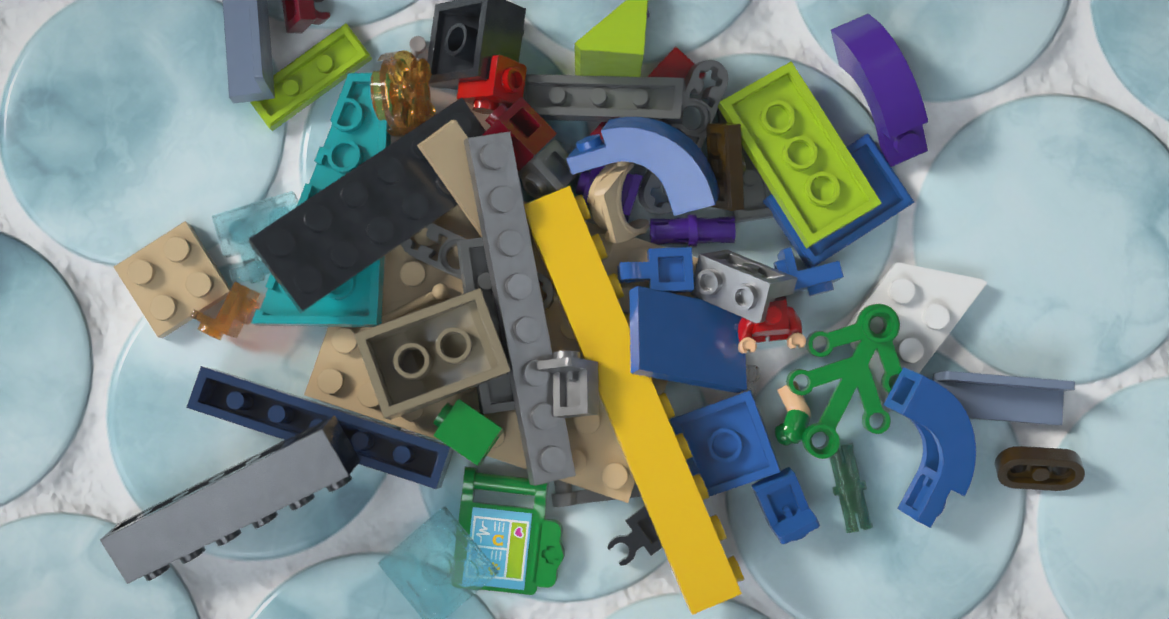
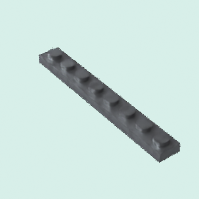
M510 132L467 138L464 140L505 357L511 370L509 378L529 482L535 486L576 476L566 421L565 418L553 417V373L537 371V361L553 359V353Z

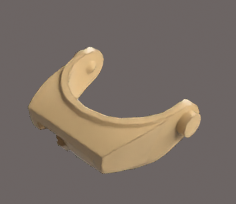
M632 162L607 164L596 176L589 189L587 202L589 203L592 218L600 228L606 231L605 240L608 242L621 243L631 240L637 235L646 233L650 227L647 219H637L627 223L623 213L621 201L622 187L626 175L634 167Z

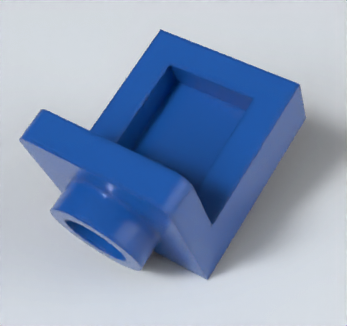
M791 247L782 249L777 254L779 261L774 262V269L797 278L793 293L807 289L809 296L834 290L833 283L844 277L840 261L798 271Z
M790 467L782 469L781 472L751 485L768 526L781 544L800 540L809 532L820 527V523L809 508L798 479Z

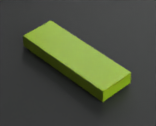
M345 23L273 75L275 99L251 101L250 103L269 129L274 131L345 80L348 73L356 72L371 61L372 57L347 23Z

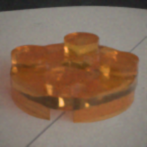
M405 50L382 54L377 60L383 61L379 71H373L371 76V99L375 114L379 121L387 120L392 130L386 131L393 137H403L436 115L435 107L431 102L429 87L431 77L430 66L426 59H417L412 53Z

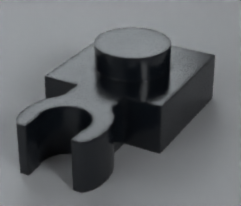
M645 505L625 520L632 531L627 535L614 537L607 546L609 550L618 543H624L628 546L629 553L619 561L620 566L630 563L634 559L636 551L642 546L645 547L651 556L663 548Z

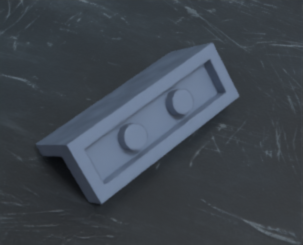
M223 0L229 98L233 104L275 99L268 0Z
M956 371L933 373V381L950 391L962 404L971 419L1062 425L1064 391L1075 390V381Z

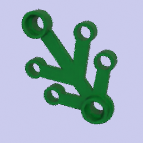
M885 304L868 305L859 313L855 324L830 332L814 331L808 335L806 349L811 355L817 357L829 355L834 347L859 341L851 357L809 371L795 369L787 376L786 384L788 389L797 395H807L814 387L840 379L819 422L808 426L803 433V446L812 456L826 459L837 452L840 438L835 429L856 388L865 411L862 415L863 427L874 434H882L890 427V416L882 408L868 364L875 350H877L885 371L881 378V386L889 394L891 391L889 386L890 378L893 375H899L902 370L893 344V340L900 330V321L897 313L891 307ZM875 317H879L883 321V329L879 333H874L870 328L871 320ZM818 336H823L827 342L826 348L821 352H817L813 348V340ZM799 374H804L807 378V385L802 390H797L793 385L794 378ZM874 413H880L883 418V422L878 428H872L869 420ZM817 432H823L826 436V441L821 447H814L812 444V437Z

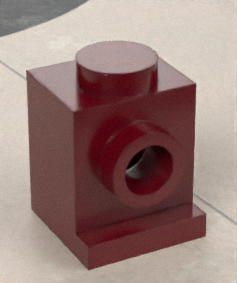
M520 97L510 108L502 103L487 117L485 121L490 127L483 136L510 132L517 171L519 172L557 133Z

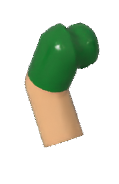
M794 381V382H793L794 387H795L797 390H800V388H799L797 382ZM787 385L777 389L787 410L784 423L776 426L774 433L780 444L788 446L802 441L803 433L810 422L811 411L804 396L792 393Z

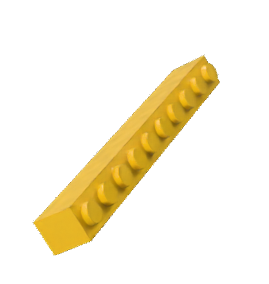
M570 186L524 204L528 226L583 358L598 362L599 396L689 611L694 615L741 595L738 583L744 580L742 571L735 556L727 558L720 541L727 539L725 531L717 514L709 517L703 500L709 498V494L700 474L692 476L686 459L691 458L692 454L683 433L675 435L668 420L675 417L671 403L666 393L657 394L652 382L653 378L631 374L630 313L624 315L618 299L624 297V293L616 274L607 275L601 261L607 258V253L599 234L591 236L585 220L590 219L591 216L583 196L578 195L574 197Z

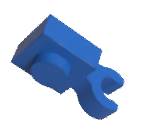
M692 247L648 249V262H620L619 266H617L619 283L649 281V288L669 293L692 292L694 290Z

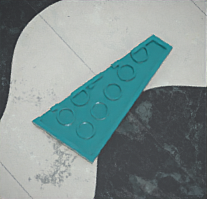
M348 73L330 119L332 122L324 146L319 147L314 160L317 164L309 184L305 183L297 206L391 145L394 77L390 73ZM385 256L303 313L299 312L270 273L265 286L268 290L260 310L256 309L251 324L256 326L375 327L381 325Z

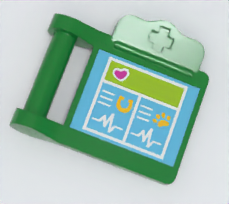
M465 466L452 575L453 586L534 595L537 587H552L557 581L558 567L564 559L565 549L561 542L562 524L558 520L545 518L549 482L534 486L530 484L529 478L478 473L476 467ZM475 490L535 496L533 508L474 502Z

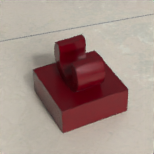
M282 0L286 33H303L311 24L321 25L331 17L330 12H319L314 7V2L318 3L323 0Z

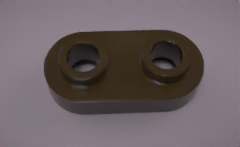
M1013 446L999 453L994 462L999 482L1006 487L1015 489L1065 491L1079 485L1085 477L1080 456L1075 451L1069 449Z

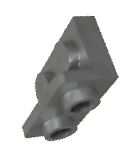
M730 250L699 254L694 274V290L690 293L692 296L752 322L761 323L766 319L770 302H773L775 298L793 294L797 278Z

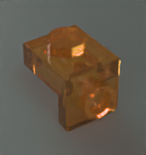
M235 282L216 318L196 309L192 310L189 317L201 322L197 328L199 331L221 341L224 334L237 338L244 324L249 325L252 322L256 309L259 310L260 303L257 302L260 293Z

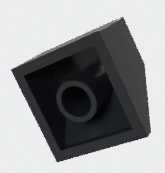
M454 0L435 4L424 84L430 87L458 90L459 82L489 79L491 60L494 55H503L519 62L526 8L507 0Z

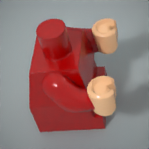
M786 296L775 298L773 302H770L764 322L755 323L742 317L738 324V350L741 354H745L747 351L754 353L757 349L756 343L765 342L766 337H768L769 342L787 340V346L790 349H795L796 346L803 348L806 345V338L802 334V322L796 311L792 307L787 306Z

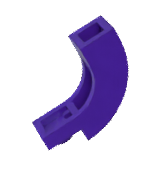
M870 14L863 15L831 29L838 64L855 80L861 89L873 116L881 153L889 165L893 167L927 152L928 148L923 124L928 123L925 106L912 71L889 32Z

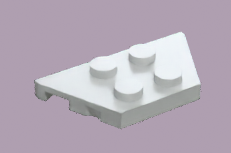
M896 262L890 267L846 326L855 324L859 313L868 305L885 304L891 307L897 313L900 321V330L893 340V344L901 368L905 367L920 373L986 286L987 282L979 278ZM879 317L873 318L870 323V328L874 333H879L883 329V321ZM859 341L850 343L851 347L856 349ZM875 350L868 365L882 408L889 412L892 409L883 405L889 394L881 386V378L885 371L877 350ZM898 374L893 375L889 380L891 389L899 376Z

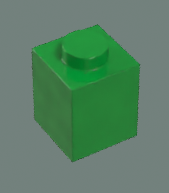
M460 399L456 401L454 406L447 402L433 422L434 425L439 427L433 436L477 466L482 464L505 430Z

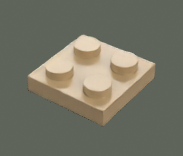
M186 221L114 266L117 274L159 338L166 337L233 294L232 289L192 226Z

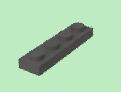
M526 74L523 99L544 120L608 122L611 119L620 117H644L666 124H683L686 83L684 78Z
M483 238L456 241L463 293L481 289L504 351ZM509 373L476 386L481 414L516 409Z

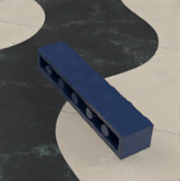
M203 366L200 367L186 407L283 440L335 415L361 460L359 462L360 465L433 489L442 488L454 451L444 443Z

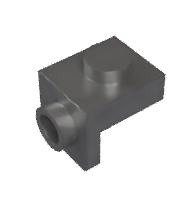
M556 140L552 141L537 156H534L518 172L524 189L536 199L565 188L581 173H571L566 159L569 154Z
M556 351L553 353V359L537 361V371L553 373V417L572 418L599 415L597 361L580 359V352Z

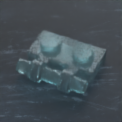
M290 191L212 215L223 256L229 258L241 254L243 265L229 269L230 278L234 285L250 281L251 284L264 281L265 276L271 273L263 261L259 260L257 253L248 240L296 208L298 199L295 192Z

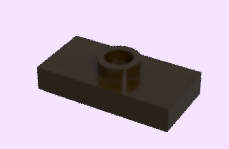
M708 123L706 126L708 161L720 190L716 204L711 207L728 211L743 210V175L745 174L746 163L742 155L741 124Z

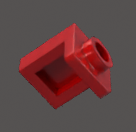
M494 55L491 60L489 79L459 82L457 99L463 98L465 102L473 105V111L490 115L502 103L510 108L520 97L523 98L527 68L524 64L503 55Z

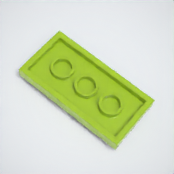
M792 61L719 102L718 108L727 123L741 124L742 147L806 249L882 204Z

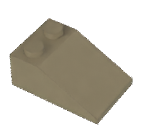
M480 288L354 334L383 417L389 420L430 406L511 372Z

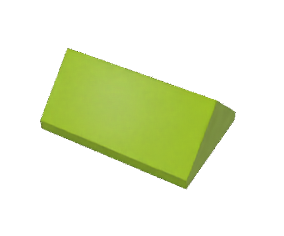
M625 0L574 43L575 75L641 76L648 0Z

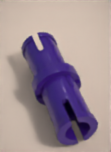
M688 214L687 218H650V243L688 244V247L693 248L697 247V244L735 243L736 227L734 216L697 218L696 214Z

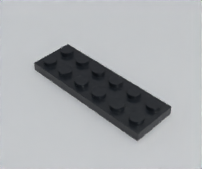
M463 98L449 105L249 238V244L300 313L309 309L458 205L417 145L451 120L458 122L468 138L483 136L486 130Z

